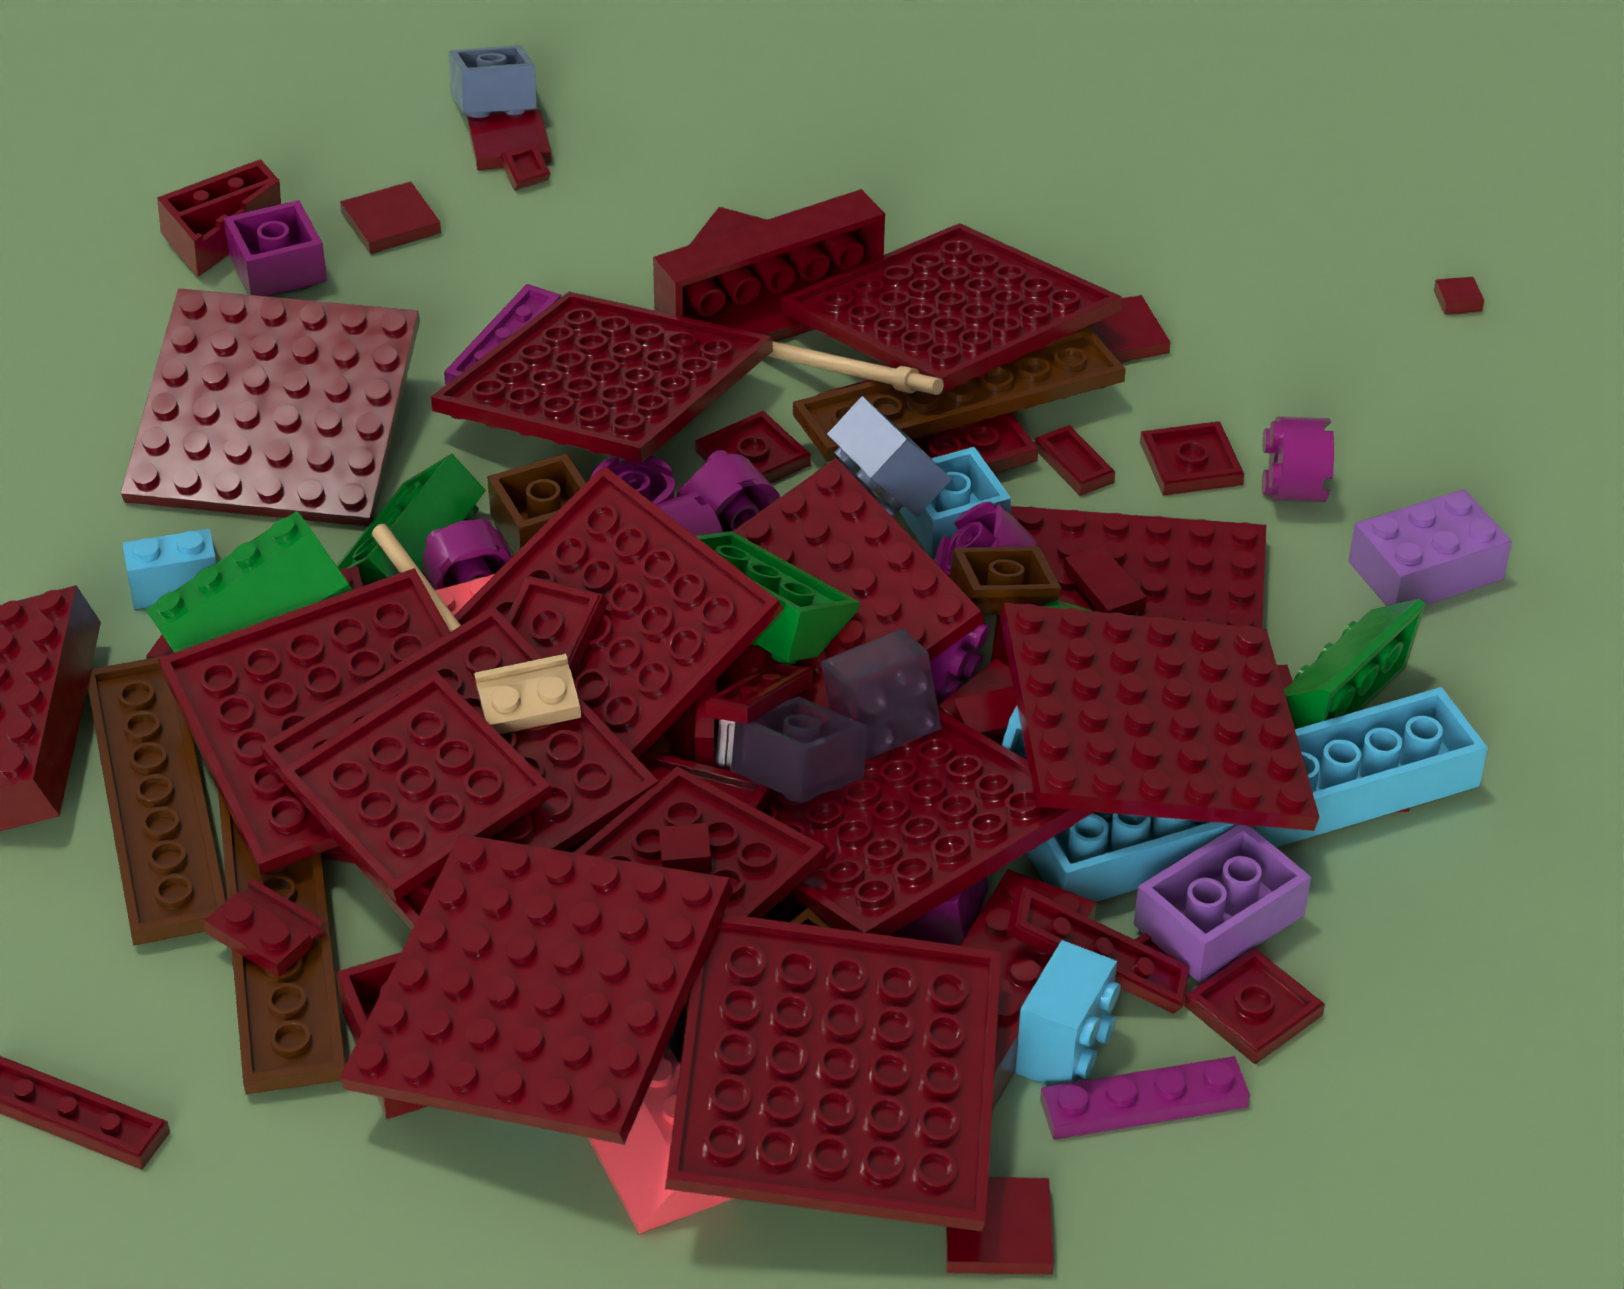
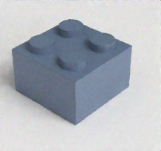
M521 45L449 50L451 94L463 114H468L469 117L483 118L489 116L490 112L504 111V113L510 115H519L524 113L526 109L537 108L535 64Z
M863 396L827 433L839 446L834 453L852 470L858 465L861 469L856 475L874 492L881 486L883 490L879 495L896 511H899L904 506L918 517L952 480L913 440Z

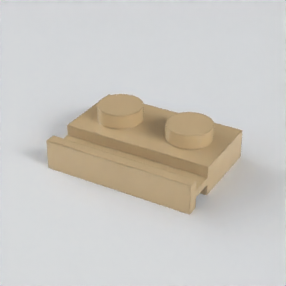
M566 654L474 673L484 719L499 734L581 718L580 704Z

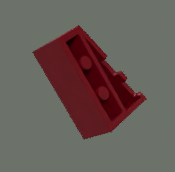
M259 159L157 197L161 234L194 274L199 277L229 255L224 218L280 205V180Z

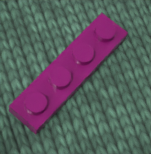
M526 284L444 371L445 385L561 298V295Z
M1231 1056L1042 1087L1040 1102L1052 1138L1055 1140L1247 1108L1250 1093L1236 1057Z

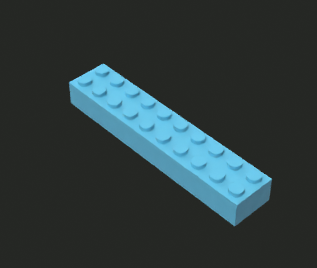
M1442 687L1295 729L1320 817L1315 830L1308 831L1262 826L1251 827L1277 848L1479 787L1488 747ZM1094 812L1075 823L1071 828L1060 832L1034 850L1027 852V855L1045 883L1097 902L1137 890L1138 886L1238 824Z

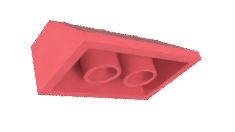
M671 1049L664 1051L625 1145L588 1138L639 1234L734 1199L665 1189L680 1074V1065Z

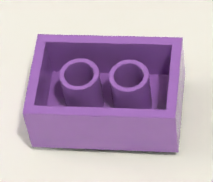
M1465 489L1355 523L1348 562L1386 606L1420 599L1429 604L1503 580L1512 540Z
M1238 824L1139 885L1134 926L1143 934L1147 933L1151 937V941L1168 956L1172 955L1176 960L1190 966L1189 974L1200 983L1253 947L1258 946L1305 915L1311 876L1251 826Z

